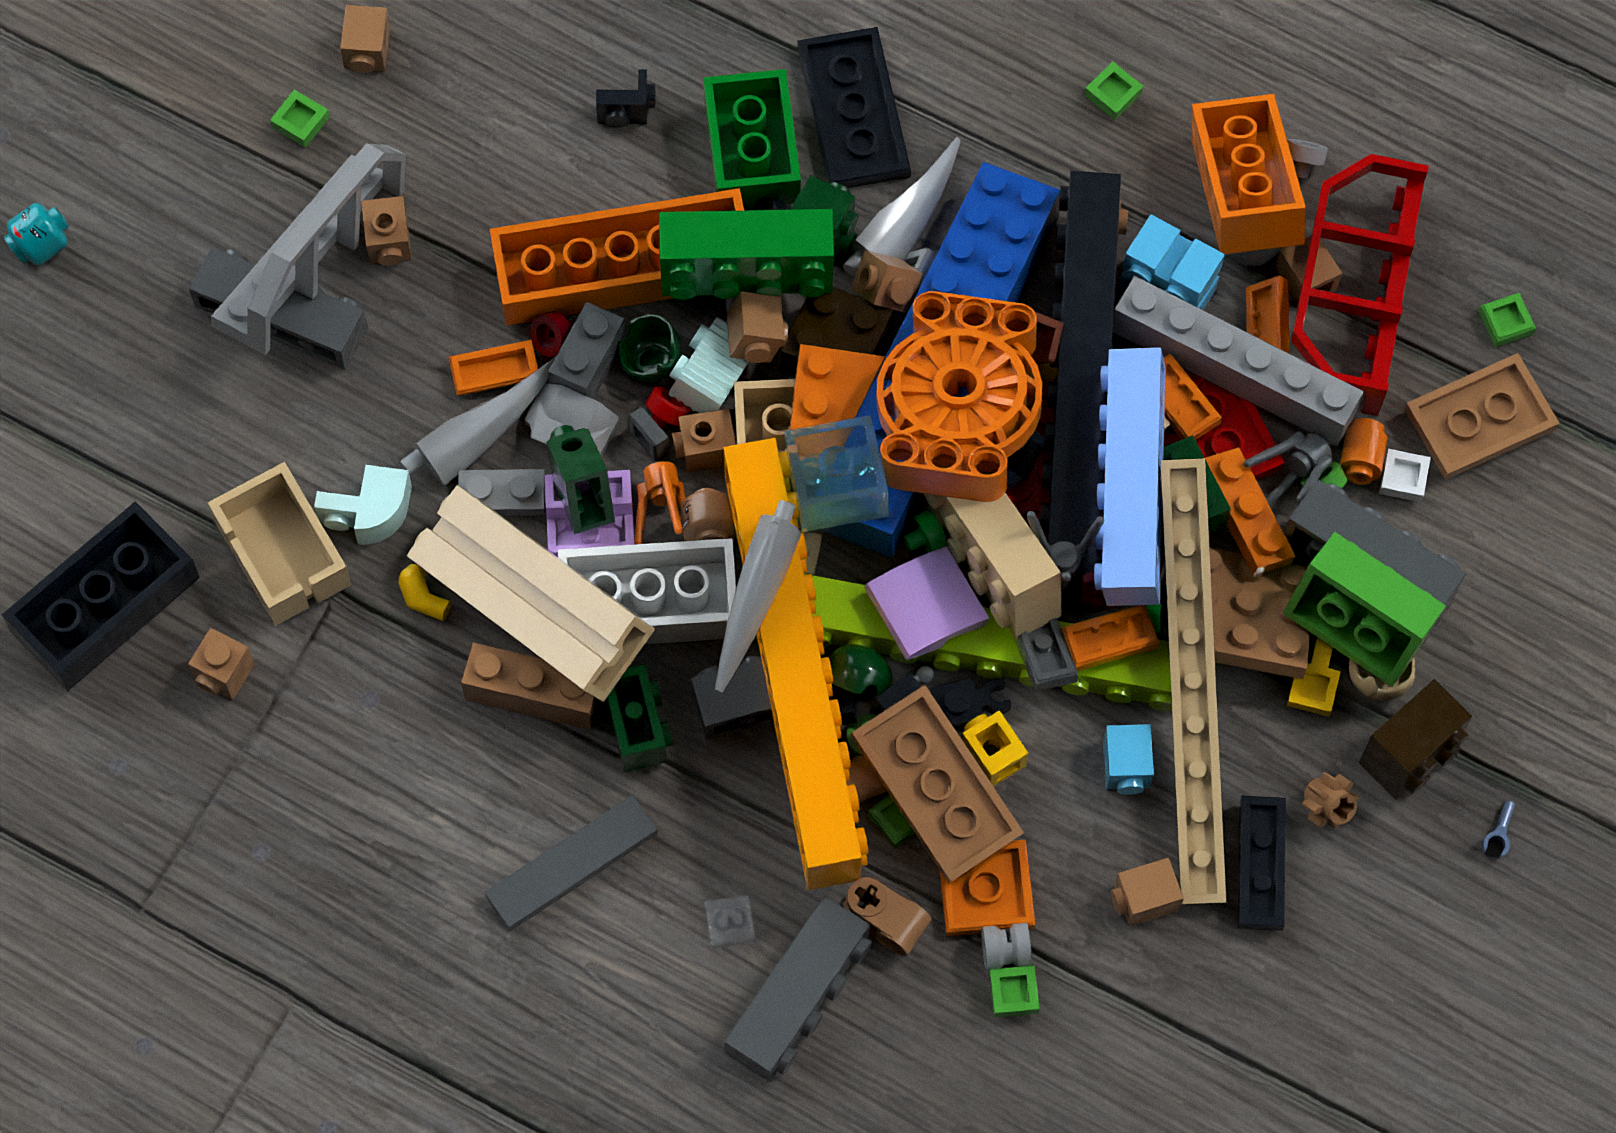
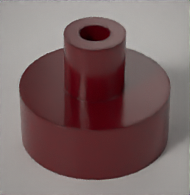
M555 311L537 316L530 325V338L535 349L544 356L551 357L557 355L573 327L572 322L567 320L561 313Z

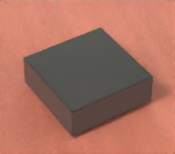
M641 406L630 414L631 434L651 458L658 462L669 454L668 436Z

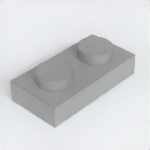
M545 469L459 470L458 486L481 500L501 516L545 515Z

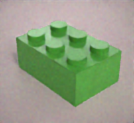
M1334 532L1309 564L1282 614L1393 687L1421 648L1446 605L1427 591L1422 590L1396 573L1391 567L1384 565L1360 549L1355 543Z

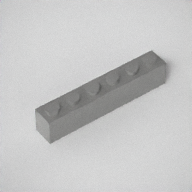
M1136 276L1133 277L1114 310L1112 332L1143 348H1161L1163 358L1171 353L1182 368L1310 433L1319 435L1338 446L1357 412L1364 391Z

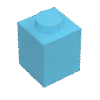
M1151 724L1107 725L1103 737L1106 790L1117 789V792L1120 794L1132 795L1150 788L1154 777Z

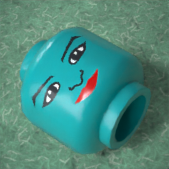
M33 203L8 221L7 231L9 234L4 236V239L23 264L30 261L34 265H42L67 246L68 239L64 230L70 226L55 206L48 210L40 203Z

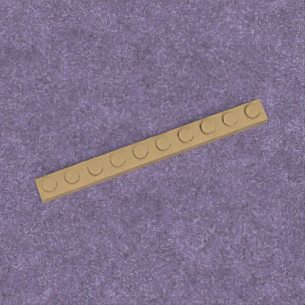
M1205 458L1161 460L1180 889L1184 898L1182 904L1225 903L1226 885Z

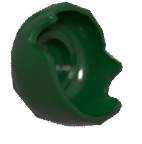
M648 313L633 318L628 323L629 331L626 338L618 342L621 368L635 381L659 382L670 375L682 355L680 337L673 325L663 316Z
M857 644L843 645L835 650L829 659L833 675L832 684L849 692L861 694L865 688L873 685L876 689L875 696L878 697L888 690L892 684L893 674L891 668L880 653L869 647Z

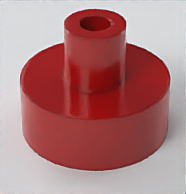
M655 387L646 401L647 408L653 413L652 419L662 430H664L667 423L679 426L678 417L688 415L691 408L685 406L683 402H678L676 397H671L668 393L669 389Z

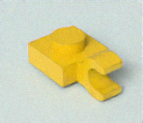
M1318 637L1314 643L1310 663H1307L1304 678L1293 677L1286 706L1329 717L1341 671L1328 668L1333 647Z

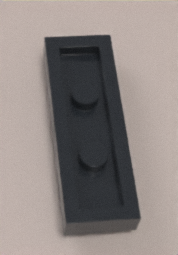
M1242 795L1240 798L1238 928L1282 931L1284 928L1286 798Z

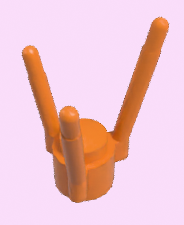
M665 461L655 462L645 467L643 471L645 482L637 485L638 507L635 524V545L643 543L649 499L656 506H668L674 532L676 534L683 532L678 505L681 507L686 496L684 484L679 481L677 466L674 463Z

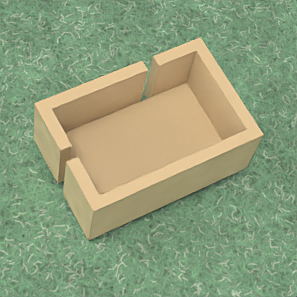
M285 462L208 502L216 526L232 553L234 552L238 564L274 626L308 609V599L314 597L315 601L319 603L351 586L345 563Z

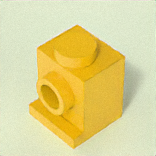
M1000 711L989 717L986 714H981L965 725L962 741L993 786L1026 767L1029 753ZM994 745L999 751L989 756L984 747Z

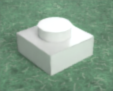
M1388 449L1379 494L1421 502L1424 497L1431 457Z

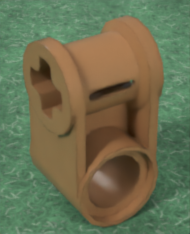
M863 877L850 885L844 902L845 909L870 924L869 935L874 937L885 948L902 957L909 955L932 920L931 916L918 904L900 896L871 877ZM866 896L873 899L872 904L867 905L865 909L858 906L859 900H863Z

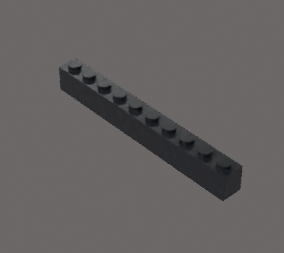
M1070 171L1069 186H1060L1059 211H1067L1066 225L1058 224L1056 250H1064V264L1056 263L1054 289H1062L1061 303L1053 302L1052 319L1063 322L1064 325L1055 362L1049 364V367L1057 368V382L1049 381L1047 407L1055 408L1054 422L1046 421L1045 438L1047 440L1044 444V447L1053 448L1052 462H1044L1042 488H1050L1049 503L1041 502L1040 525L1041 528L1048 529L1047 542L1051 546L1061 541L1073 543L1075 546L1080 544L1096 518L1102 517L1103 510L1098 509L1097 485L1098 483H1104L1105 470L1099 469L1098 447L1099 444H1106V431H1101L1099 411L1100 405H1107L1108 392H1102L1101 366H1108L1109 349H1112L1121 174ZM1096 537L1088 548L1087 555L1081 558L1078 575L1068 582V586L1079 587L1081 576L1094 571L1095 564L1100 563V550H1097Z

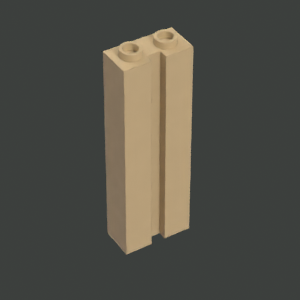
M456 485L451 494L440 505L437 514L441 516V519L433 530L426 527L417 536L414 546L406 556L581 689L604 702L655 629L481 500Z

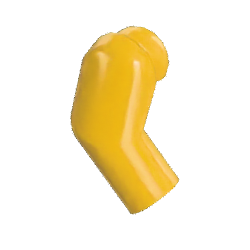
M410 564L401 571L398 580L406 605L411 610L444 621L449 613L451 601L430 594L425 578L427 571L418 564Z

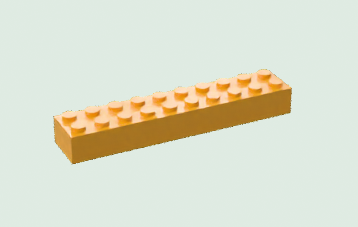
M776 438L723 447L725 481L742 566L744 565L760 516L765 514L774 516L779 500L796 506L790 523L799 529L797 520L799 518L798 504L795 492H791L789 477H791L787 452H778ZM801 533L785 578L756 636L807 891L851 883L860 879L861 866L868 865L866 854H869L864 827H855V823H859L858 811H860L858 795L855 784H846V781L850 780L849 768H851L849 751L846 741L838 743L837 740L842 738L840 729L842 725L838 700H829V697H833L831 685L833 683L832 669L829 657H820L824 655V631L820 615L812 616V614H816L814 602L816 600V593L812 574L804 575L807 573L806 559H808L804 534Z

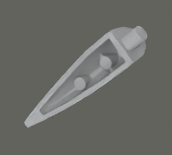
M958 137L954 139L917 182L880 210L858 236L848 255L850 258L843 265L844 270L849 275H856L865 249L896 257L902 261L905 260L908 252L912 251L927 227L942 197L961 140Z
M555 358L505 393L444 422L412 445L414 451L399 461L403 469L408 470L410 475L425 464L434 477L443 486H446L450 480L459 476V470L469 468L491 448L523 414L549 379L548 371Z
M779 500L774 516L765 514L759 518L739 577L726 626L715 690L721 693L724 692L774 601L800 539V530L790 523L796 508L792 503Z

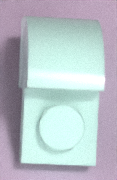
M366 465L360 497L317 491L314 504L316 516L321 524L332 530L345 531L349 527H353L357 542L360 545L381 542L392 536L406 518L412 489L409 471Z

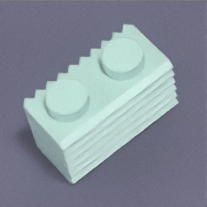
M716 317L710 328L703 324L700 326L689 344L690 347L695 349L691 358L689 359L682 354L669 377L676 380L668 392L669 395L676 397L678 402H683L685 406H689L692 411H697L698 413L719 410L733 388L734 382L738 380L749 362L745 359L730 358L727 322Z

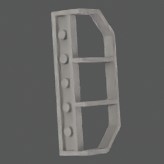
M368 143L364 145L356 156L351 154L212 314L211 327L266 355L270 351V322L277 310L294 291L311 299L315 298L318 292V262L336 241L352 250L359 246L361 201L372 200L381 189L396 196H401L404 193L406 154L389 145ZM381 161H383V170L377 168Z

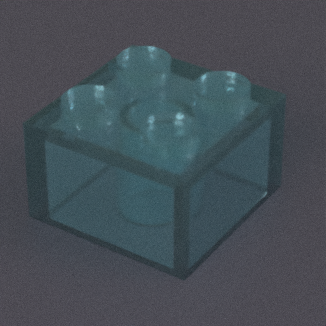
M871 415L784 431L785 451L788 456L793 492H795L802 532L889 517V492Z

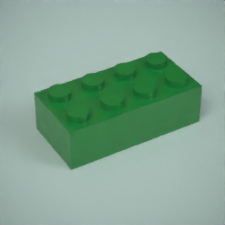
M832 209L659 212L662 296L686 300L695 297V295H714L717 298L730 299L738 296L740 292H748L777 297L781 294L796 293L804 297H818L824 293L833 292L834 244Z

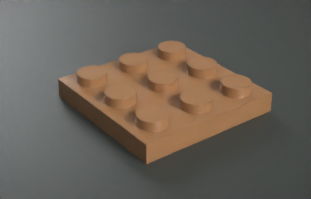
M1209 547L1215 662L1303 679L1307 670L1310 632L1282 613L1308 566L1291 563L1290 565L1253 576L1241 553Z

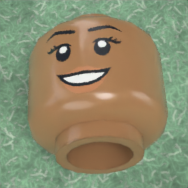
M702 488L689 495L682 502L679 513L683 528L682 535L685 541L732 538L734 541L736 539L729 496L726 493L712 488Z

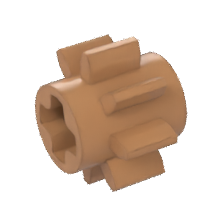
M1326 772L1322 774V777L1313 779L1305 789L1304 801L1302 802V806L1311 811L1307 819L1321 828L1328 824L1335 830L1338 829L1339 825L1350 821L1355 815L1357 800L1359 799L1357 794L1350 791L1353 782L1341 774L1334 778Z

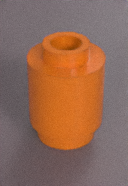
M1358 418L1352 421L1351 427L1345 432L1340 466L1347 480L1354 484L1366 485L1371 483V481L1379 479L1382 475L1388 437L1384 433L1385 427L1381 422L1370 418Z

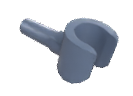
M1505 801L1497 825H1495L1493 832L1486 835L1481 843L1483 853H1485L1488 841L1491 839H1496L1502 844L1503 849L1499 859L1503 858L1509 851L1510 841L1506 834L1515 803Z

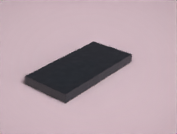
M878 27L797 40V49L827 182H835L846 188L911 177V167Z

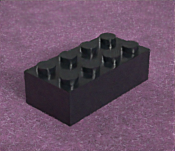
M135 501L1 615L15 638L68 692L200 577L193 559Z

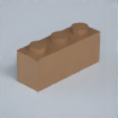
M477 643L472 644L461 681L466 701L592 730L600 699L581 689L543 659Z

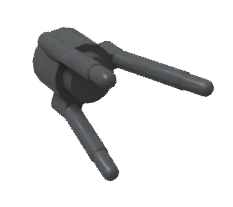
M1298 431L1289 440L1244 461V466L1250 468L1290 450L1287 464L1292 472L1266 497L1270 507L1299 477L1308 475V479L1297 496V501L1301 503L1323 471L1333 463L1331 448L1322 437L1314 433H1309L1304 437Z
M1029 511L1027 519L1031 530L1060 570L1061 588L1065 589L1068 586V582L1078 575L1081 558L1087 555L1088 548L1099 533L1105 520L1101 516L1097 517L1080 544L1076 546L1067 541L1057 542L1051 546L1046 540L1035 513Z

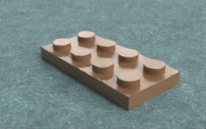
M926 685L920 687L850 734L948 883L1024 834Z

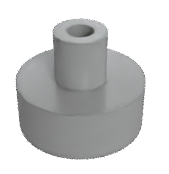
M1288 139L1287 142L1292 160L1295 161L1294 167L1297 177L1308 178L1311 165H1325L1328 152L1327 147L1305 140Z

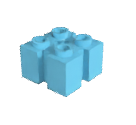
M1150 214L1125 253L1123 263L1125 270L1121 275L1118 290L1124 293L1133 277L1136 276L1204 310L1216 291L1219 280L1218 273L1222 268L1225 254L1196 238L1193 242L1179 235V229Z

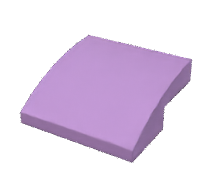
M630 470L607 471L615 522L577 534L573 533L553 476L545 475L548 551L558 557L559 549L635 545ZM587 480L576 483L580 494L587 492L590 487Z
M947 546L908 561L868 582L864 587L906 660L942 648L948 639L981 628L989 619Z

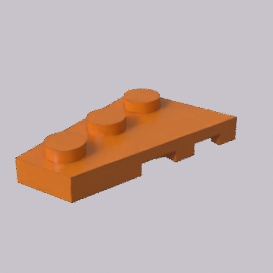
M800 344L787 445L790 469L820 474L828 473L885 356Z

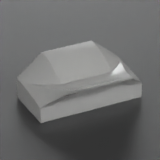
M545 383L537 394L524 419L525 425L531 428V438L547 445L546 442L550 439L551 432L559 426L570 425L574 430L581 428L589 429L601 457L620 425L619 417L599 401L563 385Z

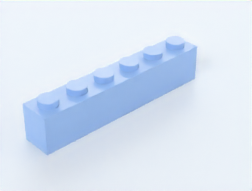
M1161 348L1109 349L1108 366H1101L1102 392H1108L1107 405H1100L1099 411L1101 431H1106V444H1099L1098 447L1099 469L1105 470V483H1098L1097 505L1099 510H1104L1105 521L1096 536L1097 550H1103L1102 563L1095 564L1094 581L1096 590L1103 591L1107 606L1160 605L1162 540L1160 462L1164 458L1166 367Z

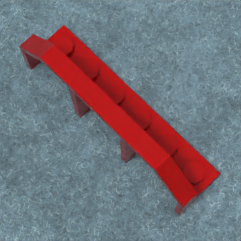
M1375 154L1366 156L1322 182L1291 342L1308 364L1364 391L1361 413L1378 416L1388 392L1389 372L1398 323L1403 311L1402 301L1410 257L1415 245V230L1429 165ZM1370 171L1406 178L1404 187L1396 186L1391 210L1399 211L1397 223H1389L1387 234L1324 221L1328 196ZM1320 238L1391 252L1390 260H1382L1378 277V284L1385 285L1383 297L1376 296L1375 301L1311 288ZM1307 305L1369 317L1371 321L1378 322L1376 335H1368L1364 352V359L1371 360L1369 373L1362 371L1361 376L1356 377L1332 370L1303 331Z

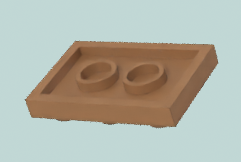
M1518 353L1409 401L1404 408L1445 480L1557 430L1560 424Z

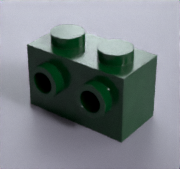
M810 175L792 205L791 210L832 209L833 266L835 267L842 254L849 255L858 236V233L854 232L859 217L855 213V196L841 184L835 182L827 183Z
M645 664L627 668L606 698L624 773L666 763V747L673 746L667 720L660 722L656 707L663 705L657 680L649 681Z

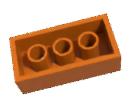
M1267 94L1192 104V145L1219 251L1223 254H1233L1305 244L1306 207L1275 95Z

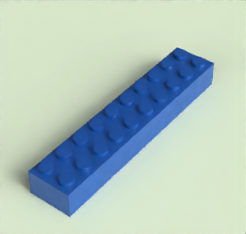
M983 162L916 297L927 291H937L1017 303L1059 218L1060 189ZM913 303L885 359L896 345L913 334ZM880 367L812 503L813 528L893 558L924 493L891 488L884 483L881 477L880 445L883 439L887 437V434L881 426L876 404L877 377L881 370ZM888 380L886 388L892 384L890 380ZM959 387L958 394L952 396H967V388Z

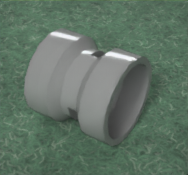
M1027 923L1012 924L1009 929L1001 930L997 926L981 928L982 952L986 971L1000 969L1003 965L1011 964L1015 967L1031 966V943Z

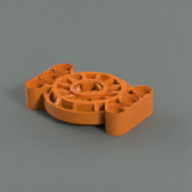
M927 291L915 298L913 302V334L895 346L884 360L877 377V411L881 426L887 434V437L883 439L880 445L881 477L885 484L898 490L980 502H992L1004 495L1007 490V458L1024 446L1034 433L1041 416L1042 380L1038 366L1031 357L1036 348L1037 315L1031 307L1022 303L937 291ZM888 380H890L892 384L886 388ZM959 387L967 388V396L954 397L952 395L958 394ZM1034 402L1032 410L1030 412L1027 406ZM989 472H990V473H993V474H990V475L982 474V473H989Z

